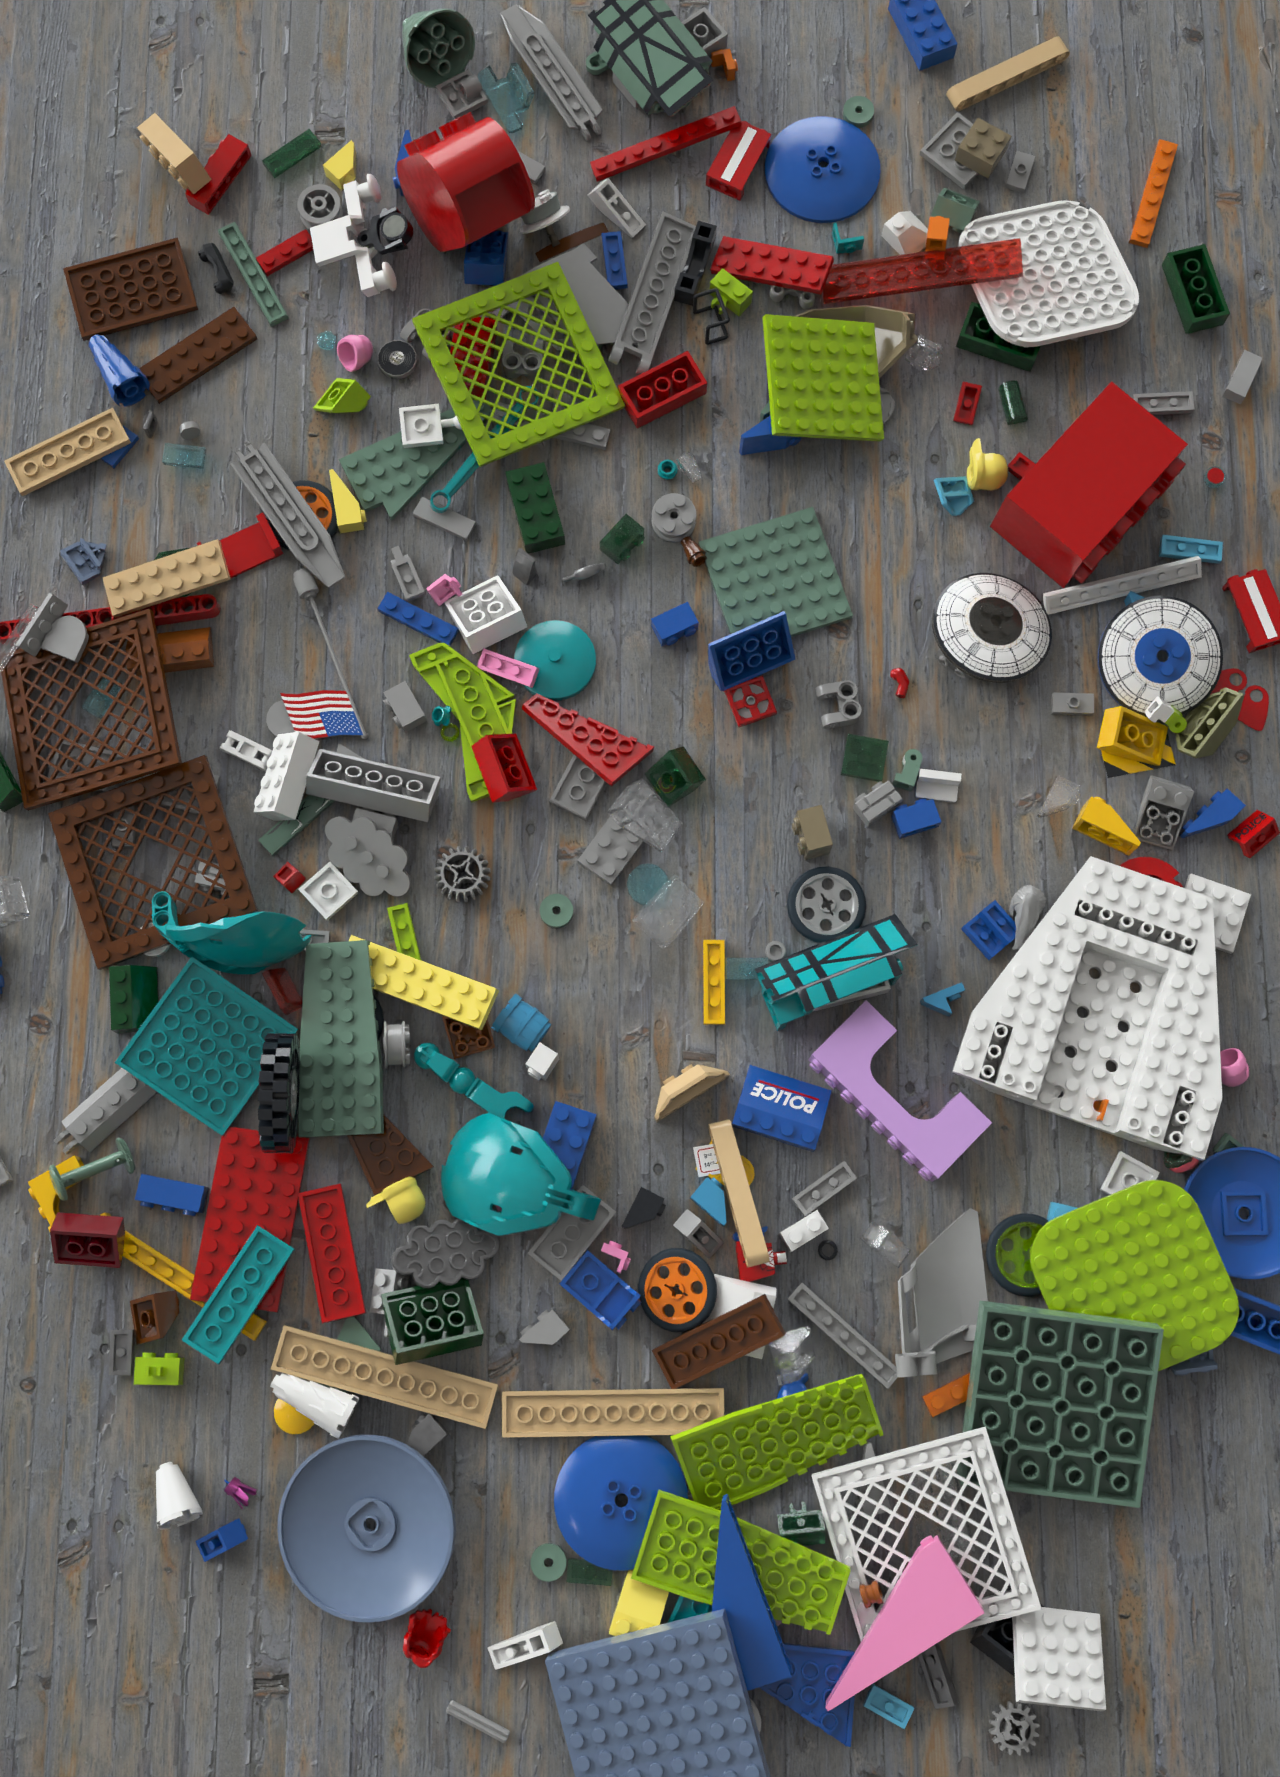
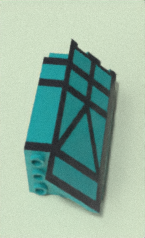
M897 915L888 916L755 968L762 986V996L776 1030L785 1028L789 1021L810 1014L818 1007L888 980L890 986L894 985L902 975L901 971H903V965L899 958H895V954L918 945Z

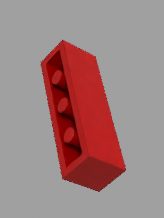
M230 134L220 142L218 149L209 157L208 163L204 167L212 180L195 194L188 188L185 195L190 205L207 215L211 213L252 156L248 144Z

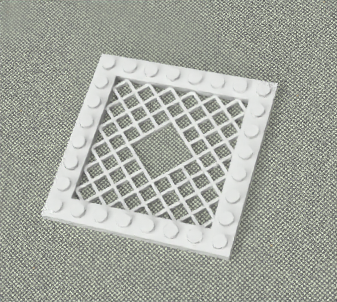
M986 1426L811 1475L836 1560L850 1566V1574L845 1591L860 1641L863 1640L884 1604H880L877 1611L874 1604L869 1608H865L859 1585H868L865 1575L867 1574L889 1587L883 1598L885 1603L899 1576L902 1575V1570L907 1561L911 1560L910 1557L895 1548L915 1511L956 1533L947 1549L948 1553L952 1549L962 1555L957 1567L962 1575L969 1578L967 1582L969 1586L972 1581H975L984 1587L979 1597H977L984 1609V1614L957 1631L1042 1609ZM971 1456L973 1464L963 1458ZM956 1461L952 1470L941 1465L948 1462ZM960 1462L971 1467L966 1478L955 1473ZM934 1467L930 1476L919 1471L926 1468ZM938 1468L949 1473L945 1484L933 1479ZM974 1471L980 1486L969 1481ZM912 1473L908 1482L898 1477ZM916 1474L927 1479L923 1490L911 1485ZM953 1476L964 1482L959 1493L947 1487ZM891 1478L886 1488L876 1483ZM894 1480L905 1485L901 1496L889 1490ZM931 1482L942 1488L937 1499L925 1493ZM869 1484L865 1494L854 1489ZM967 1484L978 1490L973 1501L962 1495ZM872 1486L884 1492L879 1502L868 1497ZM909 1488L920 1494L915 1505L904 1499ZM848 1490L844 1498H842L841 1492ZM945 1490L956 1496L951 1507L940 1501ZM851 1492L862 1497L857 1508L846 1502ZM981 1493L983 1495L986 1508L976 1503ZM887 1494L898 1500L893 1511L882 1505ZM923 1496L934 1502L929 1513L918 1507ZM959 1499L970 1504L966 1515L954 1509ZM865 1500L876 1505L871 1516L860 1510ZM901 1502L912 1508L907 1519L896 1513ZM937 1505L949 1510L944 1521L932 1515ZM845 1507L854 1511L850 1522ZM974 1507L985 1513L980 1524L969 1518ZM879 1508L891 1514L886 1524L874 1519ZM952 1513L963 1519L958 1530L947 1524ZM857 1514L869 1520L864 1530L853 1525ZM988 1515L993 1531L983 1526ZM894 1516L905 1522L900 1533L888 1527ZM966 1521L978 1527L972 1538L961 1532ZM872 1522L883 1528L878 1539L867 1533ZM852 1529L861 1534L857 1543L855 1542ZM981 1529L992 1535L987 1546L976 1540ZM886 1530L897 1536L892 1547L881 1541ZM959 1535L970 1541L965 1552L953 1546ZM864 1536L875 1542L870 1553L859 1547ZM995 1538L997 1540L1000 1554L990 1549ZM973 1544L984 1549L979 1560L968 1554ZM878 1545L890 1551L885 1561L873 1555ZM859 1552L868 1556L864 1565H862ZM988 1552L999 1558L994 1569L982 1563ZM893 1553L904 1559L899 1570L888 1564ZM966 1558L977 1564L972 1575L961 1569ZM871 1559L882 1565L877 1575L866 1569ZM1002 1560L1007 1576L997 1571ZM980 1566L991 1572L986 1583L975 1577ZM885 1567L897 1573L891 1584L880 1578ZM995 1575L1006 1581L1001 1591L990 1586ZM1009 1583H1010V1586H1011V1589H1012V1590L1006 1591V1589H1007V1587H1008V1585H1009ZM987 1589L995 1593L994 1595L983 1597Z

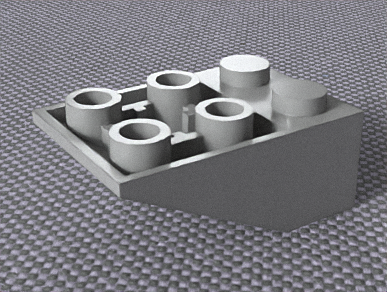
M1150 775L1134 830V835L1139 841L1173 850L1194 794L1193 789L1183 784Z

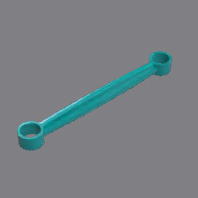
M520 390L518 399L522 400L521 395L526 391ZM534 395V396H535V401H534L533 403H530V404H533V405L536 406L539 397L536 396V395ZM516 403L511 410L522 414L524 405ZM509 414L506 423L513 426L519 418ZM496 424L490 432L499 434L501 425ZM504 427L502 434L509 432L510 429ZM473 452L444 489L437 490L431 495L430 506L433 511L437 513L446 512L450 507L451 497L479 468ZM441 495L447 499L448 503L446 507L438 508L434 505L433 498Z

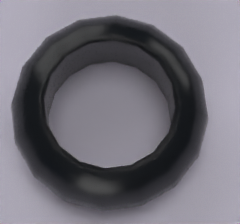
M831 1240L822 1241L818 1246V1254L824 1260H832L838 1253L837 1245ZM825 1244H830L834 1249L830 1257L822 1253V1247Z

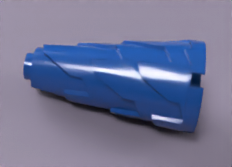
M104 335L92 336L89 348L95 357L94 360L101 371V375L109 388L108 391L117 405L122 403L126 407L141 401L146 396L144 393L145 388L148 391L150 388L147 377L114 344H111Z

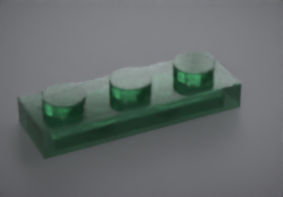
M308 129L263 159V165L276 178L322 147L321 142Z

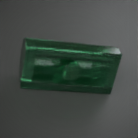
M1012 380L1001 384L998 391L1007 425L1027 422L1028 417L1018 381Z

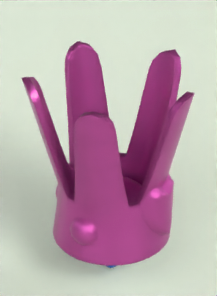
M236 1477L230 1482L224 1480L228 1484L224 1492L227 1495H231L242 1510L243 1507L240 1502L244 1506H248L249 1499L244 1492L251 1495L257 1494L256 1489L241 1483L240 1479Z

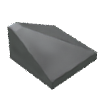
M149 411L143 418V429L149 438L152 437L158 422L153 411Z

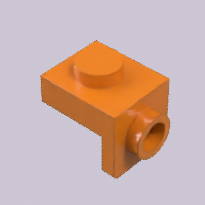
M730 48L712 52L711 66L723 65L727 82L735 80V72L738 71L736 59L732 58Z

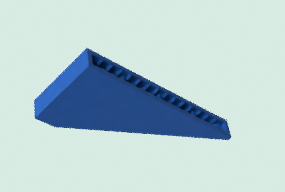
M728 1494L723 1495L721 1503L712 1612L721 1609L726 1611L747 1691L791 1677L792 1665Z

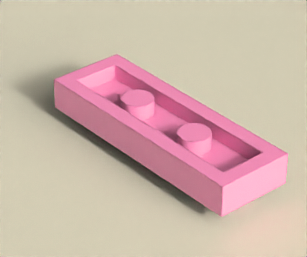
M484 648L477 665L483 671L533 688L539 672V668Z

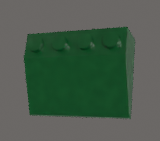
M461 1277L452 1286H446L438 1282L431 1288L415 1286L381 1294L395 1365L482 1346L484 1332L468 1280Z

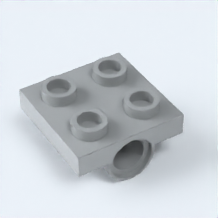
M469 69L435 86L438 95L454 119L488 104V98L482 90L478 77L475 74L472 75Z

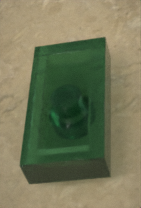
M568 1558L566 1582L611 1586L613 1570L598 1567L585 1559Z

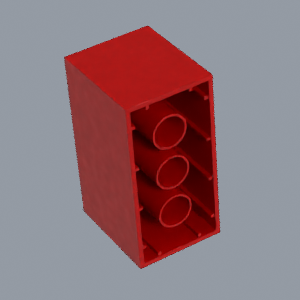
M1111 381L1008 493L990 527L1062 588H1065L1073 578L1083 584L1097 568V564L1102 558L1111 553L1123 539V535L1129 528L1134 527L1149 510V506L1155 499H1159L1171 486L1176 476L1186 466V463L1178 457L1188 444Z

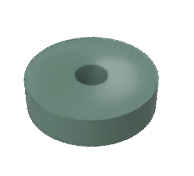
M854 96L846 101L843 108V118L845 121L857 128L867 126L873 119L874 106L868 98Z
M562 894L547 896L540 905L541 919L551 928L566 926L573 917L571 901ZM559 908L561 911L559 914H554L553 909Z
M542 1544L532 1554L531 1569L534 1575L542 1581L550 1582L557 1580L566 1569L567 1558L565 1552L556 1544ZM546 1558L553 1560L551 1566L545 1565L544 1561Z

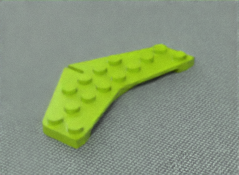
M437 643L410 654L409 657L414 668L443 703L451 707V712L460 723L466 787L471 803L489 796L471 746L486 735L513 733L516 699L499 706L497 704L515 698L514 694L446 643Z

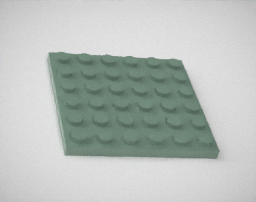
M813 507L698 542V545L706 552L707 559L704 563L730 634L783 611L787 616L791 637L853 617Z

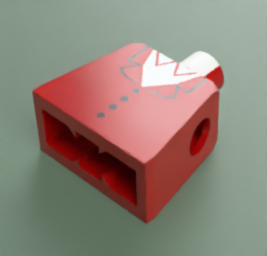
M740 1241L735 1242L740 1280L751 1282L774 1275V1265L787 1264L786 1252H773L772 1243H766L770 1262L747 1267Z

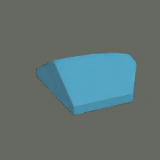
M966 476L934 479L940 501L952 516L961 515L974 502Z

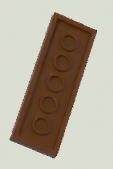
M232 307L139 369L147 377L150 383L149 391L160 404L256 341L257 336L236 308Z
M763 1294L654 1348L652 1352L671 1389H676L785 1336L786 1333L766 1294Z

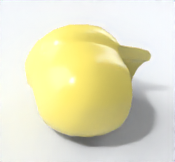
M980 438L976 439L969 451L970 464L966 473L968 486L971 490H998L1004 485L1008 477L1007 462L1000 454L982 453Z
M409 1176L384 1188L381 1193L371 1197V1200L366 1204V1207L369 1208L386 1200L397 1223L404 1224L415 1220L423 1213L425 1198L417 1185L416 1179Z

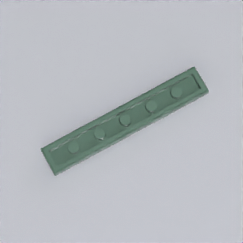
M233 222L218 229L221 239L270 326L273 327L289 319L237 224Z

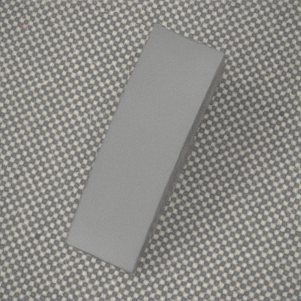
M1244 349L1222 396L1241 404L1253 382L1262 357Z

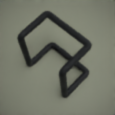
M716 288L698 293L693 299V314H699L712 308L710 305L697 310V299L711 293H716L726 320H722L718 307L715 306L713 308L719 322L706 327V345L728 338V332L724 324L729 323L730 318L719 290ZM721 326L724 336L709 340L710 329Z

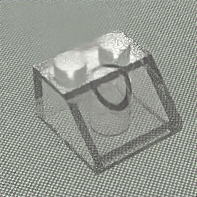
M810 1326L785 1332V1336L768 1344L772 1367L779 1386L800 1380L814 1360L815 1352Z

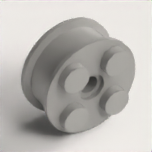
M323 184L309 186L303 190L298 198L297 207L301 221L309 230L311 227L343 217L340 197L330 186Z
M678 493L666 494L659 498L652 509V527L654 532L661 539L668 542H679L692 534L696 524V509L692 501Z
M384 1021L383 1050L385 1054V1069H387L388 1065H402L403 1068H406V1064H410L409 1045H405L410 1044L409 1024H405V1021H402V1024H387Z

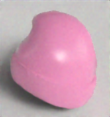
M348 335L337 344L339 360L345 369L350 372L357 371L366 365L373 354L372 343L364 335Z
M1236 1048L1220 1051L1222 1084L1228 1087H1236L1247 1081L1249 1066L1243 1053Z

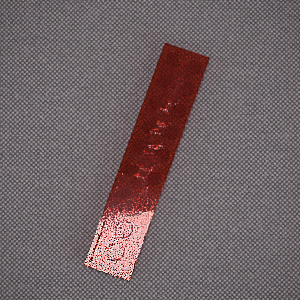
M1021 239L947 248L945 251L933 250L833 264L823 289L824 304L1023 277Z

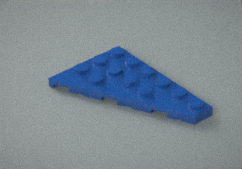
M783 1643L792 1665V1676L759 1688L775 1697L815 1726L821 1728L845 1746L851 1747L855 1695L830 1711L826 1709V1700L855 1651Z

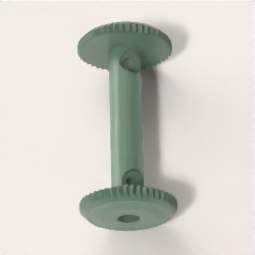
M117 1138L118 1152L62 1175L59 1174L54 1164L50 1165V1179L59 1198L63 1201L68 1200L65 1187L120 1164H124L129 1174L133 1173L135 1164L126 1142L121 1138Z

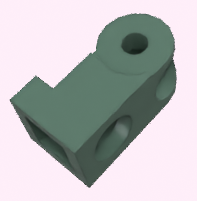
M910 749L905 753L902 759V773L896 772L892 782L894 787L912 791L922 762L920 751Z

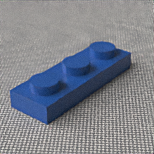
M621 231L601 233L607 281L615 290L628 288Z

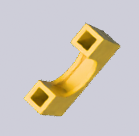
M74 1155L58 1164L56 1168L59 1174L62 1175L84 1166V1163L80 1157ZM48 1170L28 1182L30 1186L28 1191L34 1200L37 1199L40 1205L38 1210L44 1219L47 1218L50 1224L48 1227L50 1232L57 1212H59L60 1198L52 1185ZM77 1183L65 1187V1189L67 1190L68 1188L72 1187ZM106 1212L100 1214L101 1216H111L110 1213Z

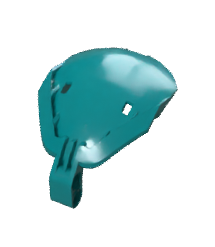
M161 891L152 898V921L158 932L187 957H194L208 968L220 972L256 974L273 964L280 963L297 955L306 948L311 940V935L303 938L299 932L306 927L300 920L285 914L267 911L222 918L211 924L200 922L194 925L179 926L177 906L167 892Z
M486 1113L467 1122L450 1142L453 1146L448 1155L446 1165H442L441 1185L443 1198L452 1216L498 1236L551 1226L558 1221L562 1212L589 1220L595 1219L601 1199L586 1193L570 1190L572 1185L570 1172L537 1131L491 1113ZM513 1147L523 1150L522 1154L513 1153ZM495 1204L501 1207L502 1212L492 1209V1205Z

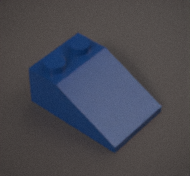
M769 416L741 435L739 453L747 455L786 449L790 445L795 446L798 444L801 437L772 435L771 416Z

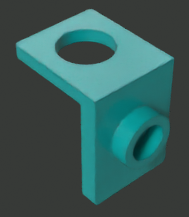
M833 223L832 237L836 254L853 253L856 250H862L864 236L840 239L837 223Z

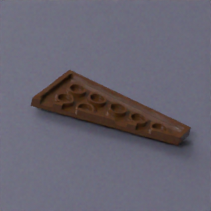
M384 1114V1134L347 1135L374 1196L381 1193L384 1188L409 1176L416 1177L434 1168Z

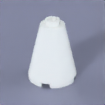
M173 1462L160 1465V1469L156 1471L158 1529H170V1524L181 1526L198 1519L203 1514L202 1509L177 1464L173 1465Z

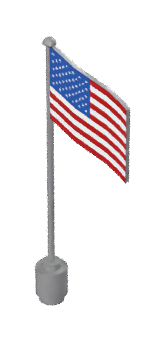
M307 568L297 570L293 574L294 584L300 598L310 600L345 691L321 690L301 694L280 693L294 731L313 739L335 736H361L362 739H367L369 734L365 732L314 601V598L317 596L316 594L319 592L314 576Z

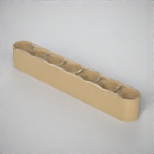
M1059 36L1054 37L952 86L947 91L946 96L955 110L961 111L1062 63L1069 57L1070 52Z
M728 1119L708 1124L709 1134L747 1267H752L770 1262L731 1121Z

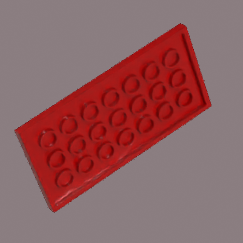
M230 1126L221 1137L190 1300L208 1301L257 1225L291 1246L299 1202L298 1193L301 1191L310 1138L297 1136L296 1146L292 1154L264 1153L260 1146L258 1130ZM287 1263L256 1310L278 1313Z

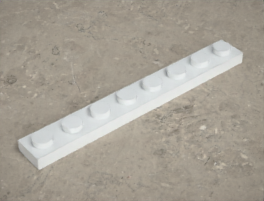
M1195 556L1043 593L1044 608L1049 615L1127 596L1130 591L1139 593L1201 578V558Z

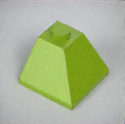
M336 378L313 409L329 413L360 412L367 406V401L371 396L356 380Z

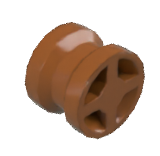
M877 1580L872 1581L870 1585H859L865 1608L871 1607L874 1603L884 1604L881 1588Z

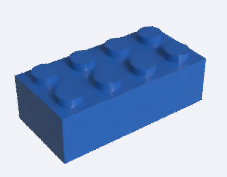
M935 0L889 1L888 10L919 71L954 58L957 42Z
M555 1101L543 1139L570 1172L572 1178L570 1190H573L597 1114Z

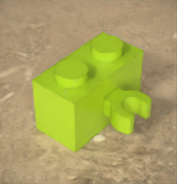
M723 268L710 281L709 290L718 289L725 308L727 307L737 316H740L752 303L753 291ZM716 293L710 294L714 297L711 302L712 309L716 305H720ZM720 307V309H719V314H720V315L723 314V311H722V308H721V307Z
M143 1352L142 1357H135L134 1385H183L185 1358L178 1357V1353H165V1357H156V1353Z

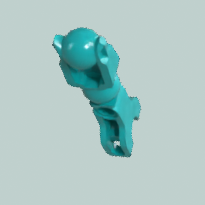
M425 1042L415 1049L414 1060L420 1068L431 1069L441 1080L447 1084L449 1083L454 1092L465 1094L467 1098L488 1113L505 1119L506 1112L511 1108H519L528 1113L534 1109L533 1103L520 1093H500L478 1077L476 1078L471 1069L460 1067L456 1061L442 1055L435 1044Z

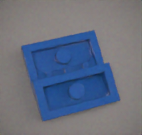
M994 900L965 924L961 930L983 955L990 960L1015 939L1016 924L997 901Z

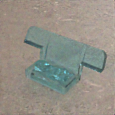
M518 62L512 63L506 78L499 80L489 65L478 73V79L506 130L509 133L522 130L524 125L517 114L529 109L535 94Z

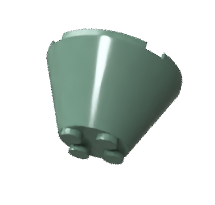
M452 9L422 11L411 15L403 21L402 37L405 62L409 73L417 82L429 88H436L435 86L464 72L469 59L472 61L475 50L474 31L469 21L459 12Z

